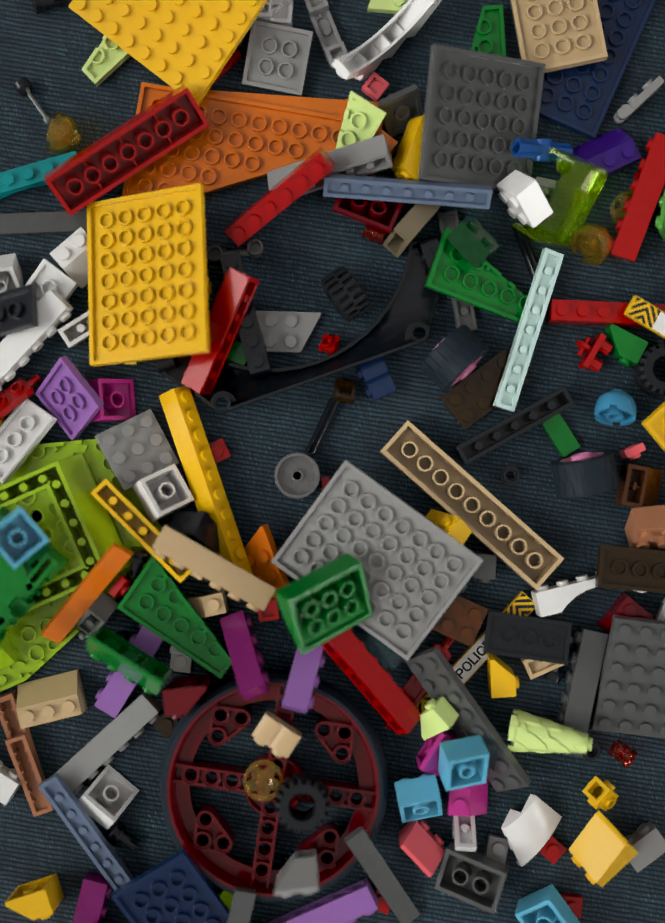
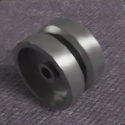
M302 453L288 454L279 461L275 468L274 478L277 487L283 494L298 499L307 497L315 491L319 485L320 471L318 465L311 457ZM295 472L301 473L299 480L294 478Z

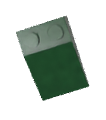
M473 216L463 220L447 237L474 269L502 248Z

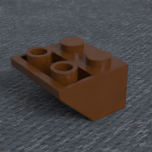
M622 464L619 476L620 486L617 488L615 504L633 508L657 506L663 471L634 464Z

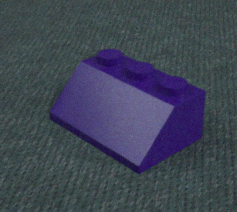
M618 127L594 138V140L572 148L573 155L567 164L579 190L634 166L642 157L633 138Z

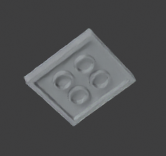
M255 20L251 26L242 84L302 96L313 31Z
M151 409L95 435V439L123 492L132 488L140 479L170 465L179 464Z

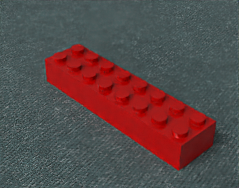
M182 85L43 177L69 216H72L210 124L188 87Z

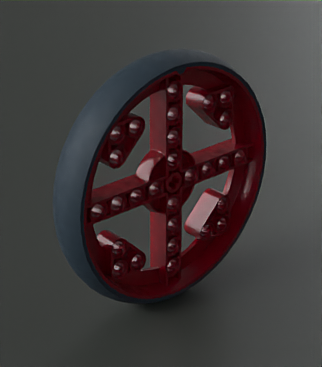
M268 669L263 671H267L270 678V683H268L269 692L245 700L239 692L236 677H233L202 695L189 712L184 714V717L180 719L172 732L165 750L160 775V797L166 825L178 850L180 851L183 848L186 850L209 882L234 894L235 886L256 889L255 900L280 902L310 895L297 893L290 897H281L274 894L276 876L281 868H272L279 816L277 817L276 807L268 808L266 803L269 801L276 803V793L281 782L284 783L285 778L288 776L292 778L293 773L297 772L298 776L302 775V769L291 757L287 759L275 756L271 752V748L268 754L255 759L248 768L194 760L198 747L207 733L209 742L212 745L220 746L248 726L252 717V711L246 706L247 704L258 701L277 700L275 715L279 718L287 719L292 726L294 711L282 708L280 701L284 698L291 671ZM321 679L319 680L318 687L313 688L311 696L315 697L312 709L324 716L316 721L315 734L337 763H347L353 753L358 771V784L321 779L329 793V805L354 808V813L340 837L338 825L333 822H327L299 843L297 851L317 849L319 891H315L313 894L338 882L359 863L343 838L362 826L373 843L381 827L388 798L387 763L382 745L372 724L362 710L348 696ZM223 709L226 711L227 716L221 718L217 715L216 711ZM244 712L247 715V719L244 721L239 720L237 713ZM327 724L330 729L327 732H321L319 726ZM342 727H347L350 729V733L342 735L339 730ZM213 731H222L224 737H215ZM339 748H345L347 753L344 756H340L336 751ZM280 760L283 765L281 767H274L272 761ZM194 769L197 775L190 776L187 770ZM208 772H215L218 778L211 779L208 776ZM236 775L238 777V781L231 782L228 779V776ZM254 777L258 779L259 783L252 785L248 780ZM272 781L277 782L276 787H272ZM190 785L245 793L249 804L260 813L253 865L241 862L227 854L232 848L234 833L213 805H203L196 816ZM337 789L341 791V795L334 797L331 795V791ZM358 792L362 795V797L358 800H355L351 797V795L353 793ZM306 793L296 794L290 800L293 808L300 801L315 803L314 798ZM207 813L212 819L205 820L202 814ZM270 822L274 827L266 829L263 824ZM332 831L335 833V836L328 838L325 836V833ZM205 834L209 839L203 841L199 838V835ZM225 837L229 840V843H221L219 838ZM267 843L270 845V848L265 850L260 845ZM329 852L332 854V857L324 858L322 854ZM264 864L267 866V869L260 870L257 866Z

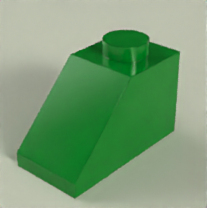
M614 324L608 325L605 328L608 342L613 345L611 349L613 357L618 359V363L623 366L637 365L649 342Z

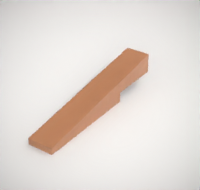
M17 689L0 694V721L7 737L5 744L32 814L36 817L53 811L54 808L38 788L39 784L46 779L29 727L24 729L20 727L16 710Z

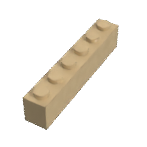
M164 525L151 547L155 550L153 554L163 560L167 556L174 560L172 565L181 570L184 567L192 571L190 575L200 581L203 578L209 580V586L218 591L223 588L229 592L228 597L237 602L240 599L246 601V607L255 612L258 609L261 611L265 610L276 590L271 585Z

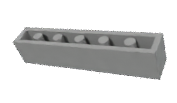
M384 134L327 152L335 162L334 168L329 174L365 176L393 167L390 147ZM305 160L268 171L269 190ZM324 177L302 195L323 189Z
M144 691L57 771L74 795L84 787L82 782L87 778L92 780L99 773L97 769L102 764L106 767L114 759L113 754L117 750L121 753L130 744L128 740L134 736L136 739L145 730L143 726L148 722L150 724L154 723L160 717L158 713L162 707L150 694Z

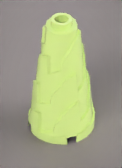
M513 709L514 715L511 716L508 741H512L511 745H508L511 752L587 754V750L592 751L593 738L589 737V733L575 730L572 727L558 724L522 710Z

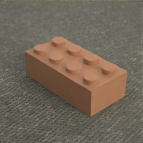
M665 505L631 509L624 528L630 548L665 549Z

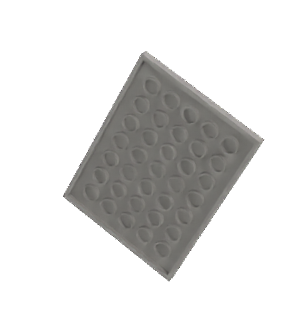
M345 459L271 562L295 580L346 553L362 562L373 616L357 625L408 661L484 560Z

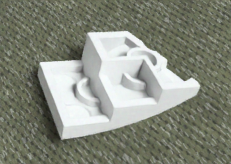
M268 0L256 20L292 27L294 0Z
M530 794L522 812L510 809L501 826L504 835L508 839L510 849L515 853L516 863L521 867L541 850L562 818L556 811L533 794Z

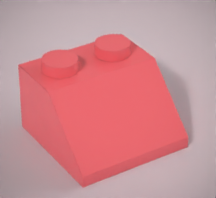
M424 819L408 822L398 831L400 848L430 878L445 854L443 845L445 842L437 833L434 835L429 830L430 826Z

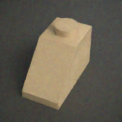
M224 590L187 598L201 618L223 614L229 610Z

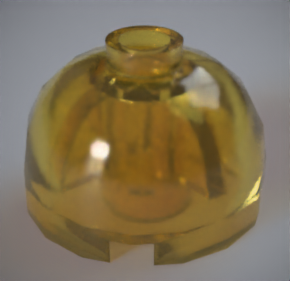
M54 111L56 119L51 117L46 141L50 142V148L46 147V152L62 155L71 152L75 145L79 146L81 133H78L77 123L71 116L63 112Z
M588 223L579 227L569 239L570 247L574 254L578 251L583 256L580 260L590 265L600 264L606 259L612 249L610 233L605 227L596 223Z

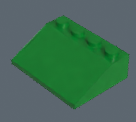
M348 553L275 591L280 611L301 655L306 654L373 616L362 562Z
M102 626L87 637L85 650L89 652L91 658L97 661L102 660L110 670L114 672L119 671L124 674V678L133 684L138 683L142 686L143 691L150 695L155 694L157 696L174 671L105 626Z

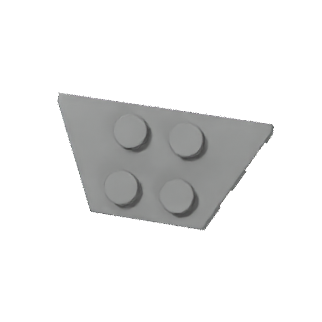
M256 311L267 353H302L307 340L310 338L315 325L321 317V312Z

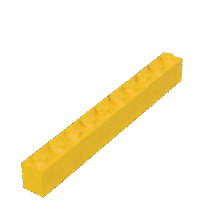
M187 386L173 388L159 395V399L192 496L195 499L197 511L207 512L211 516L210 518L217 524L220 547L219 556L253 575L191 390Z

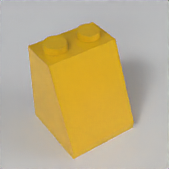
M424 115L411 118L408 121L393 161V167H391L395 179L419 181L418 171Z
M599 810L568 849L573 855L571 860L579 868L582 866L586 870V878L593 885L597 883L601 887L608 883L638 854L637 850Z

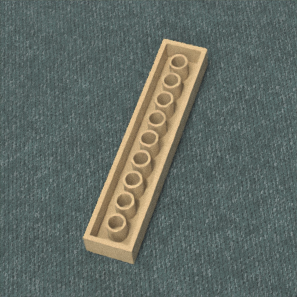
M407 420L381 449L380 453L447 513L460 517L472 530L471 534L491 552L496 554L499 559L532 588L537 590L564 560L558 552L410 421Z

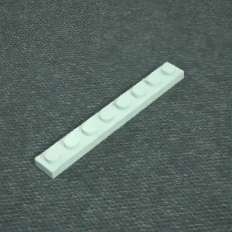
M548 248L542 249L493 403L495 407L510 412L515 411L564 254Z

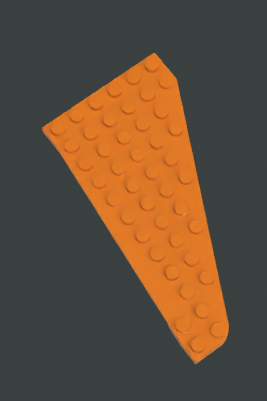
M141 82L136 115L174 91V89L169 86ZM209 90L199 104V107L210 125L125 180L122 197L197 183L204 185V195L265 177L268 171L305 160L321 146L326 152L335 150L349 99L340 100ZM370 101L371 103L379 107L378 102ZM383 122L379 126L374 136H377L379 132L382 130Z

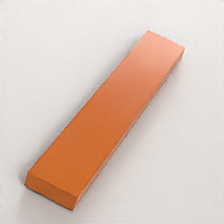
M113 542L41 631V636L60 644L130 559L132 552Z

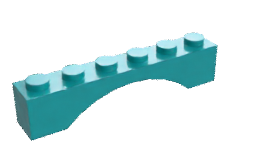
M72 151L0 172V200L26 189L46 186L47 183L43 176L76 155L77 152Z

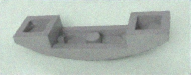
M304 0L320 46L332 69L334 67L331 64L334 60L348 52L344 42L341 41L329 11L327 0Z

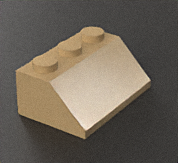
M78 669L18 684L16 710L21 729L80 715L88 709Z

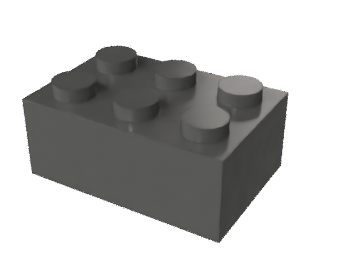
M450 842L446 848L434 889L495 914L510 866L477 852L455 851L454 843Z

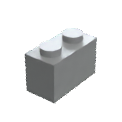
M650 821L638 826L637 831L633 834L625 836L638 852L629 862L637 873L665 853V839Z

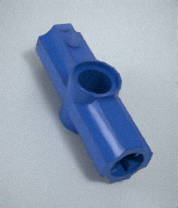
M516 138L511 145L513 157L528 158L536 162H569L573 155L571 144L552 142V139L531 140Z

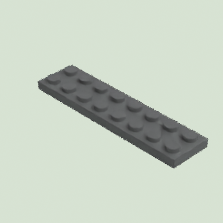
M434 647L413 654L408 661L405 660L430 698L436 700L443 696L459 714L451 726L459 739L481 735L489 752L487 779L496 792L528 787L531 782L530 778L439 648Z

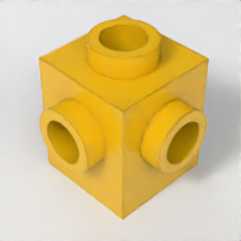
M597 776L582 791L589 798L587 802L596 810L601 808L605 812L615 805L616 799L619 797L613 791L616 788L607 779L602 781Z

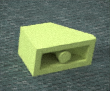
M443 696L436 700L432 698L424 705L426 709L420 715L422 739L427 740L450 729L459 716Z

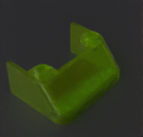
M550 147L549 152L559 157L556 162V170L562 174L548 202L553 213L535 228L515 222L513 227L535 241L569 246L575 241L607 178V171L569 152Z

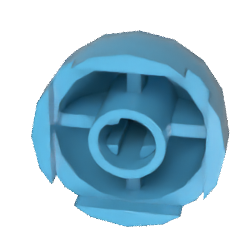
M613 389L602 394L597 399L594 409L596 421L609 426H613L612 422H620V426H626L636 420V403L633 397L623 392V390Z

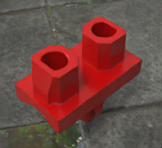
M605 334L596 335L593 341L590 337H586L584 342H576L575 345L579 348L577 355L582 357L585 353L578 365L580 369H589L594 372L600 370L603 361L595 357L597 352L606 356L613 347L606 340L607 336Z

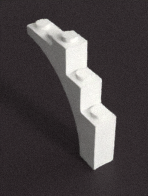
M408 0L397 14L370 39L353 51L334 60L331 65L336 69L338 76L345 80L351 78L359 81L368 79L383 59L391 58L406 38L417 34L442 0Z

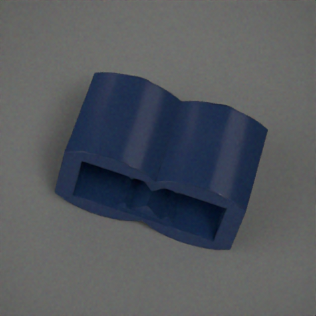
M382 357L358 365V368L355 369L359 379H364L367 385L364 387L368 399L372 398L373 401H377L397 391Z

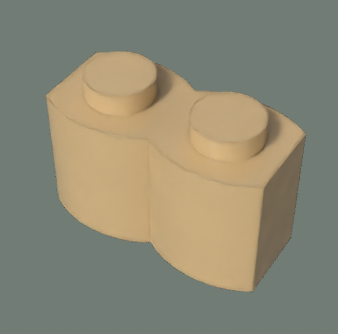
M266 711L253 731L252 736L255 737L254 741L260 746H269L275 756L288 759L302 737V733L275 714Z

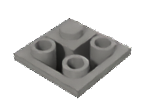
M317 849L300 850L293 853L276 876L275 896L290 897L297 893L310 895L315 891H319Z

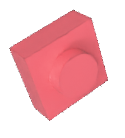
M373 72L361 87V91L378 102L390 87V83Z
M643 442L618 452L622 459L629 458L631 461L640 457V452L645 451L646 448Z

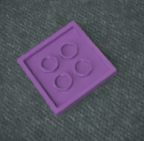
M66 355L59 358L35 393L50 414L57 419V423L72 441L81 435L104 405V402Z

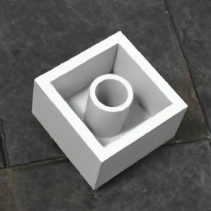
M516 169L496 185L500 191L498 196L509 207L507 209L509 215L513 219H519L523 225L527 224L535 228L553 213L537 181Z
M175 464L140 479L133 486L152 523L188 506L195 500Z

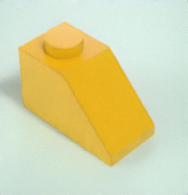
M487 653L488 690L491 698L516 697V689L519 688L518 676H515L512 668L495 654Z

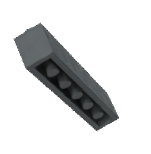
M581 626L575 632V648L570 653L569 662L571 666L570 671H567L565 675V683L567 685L565 691L561 694L562 708L557 713L556 723L585 733L588 732L609 634ZM570 753L572 755H577L581 757L583 755L581 753Z

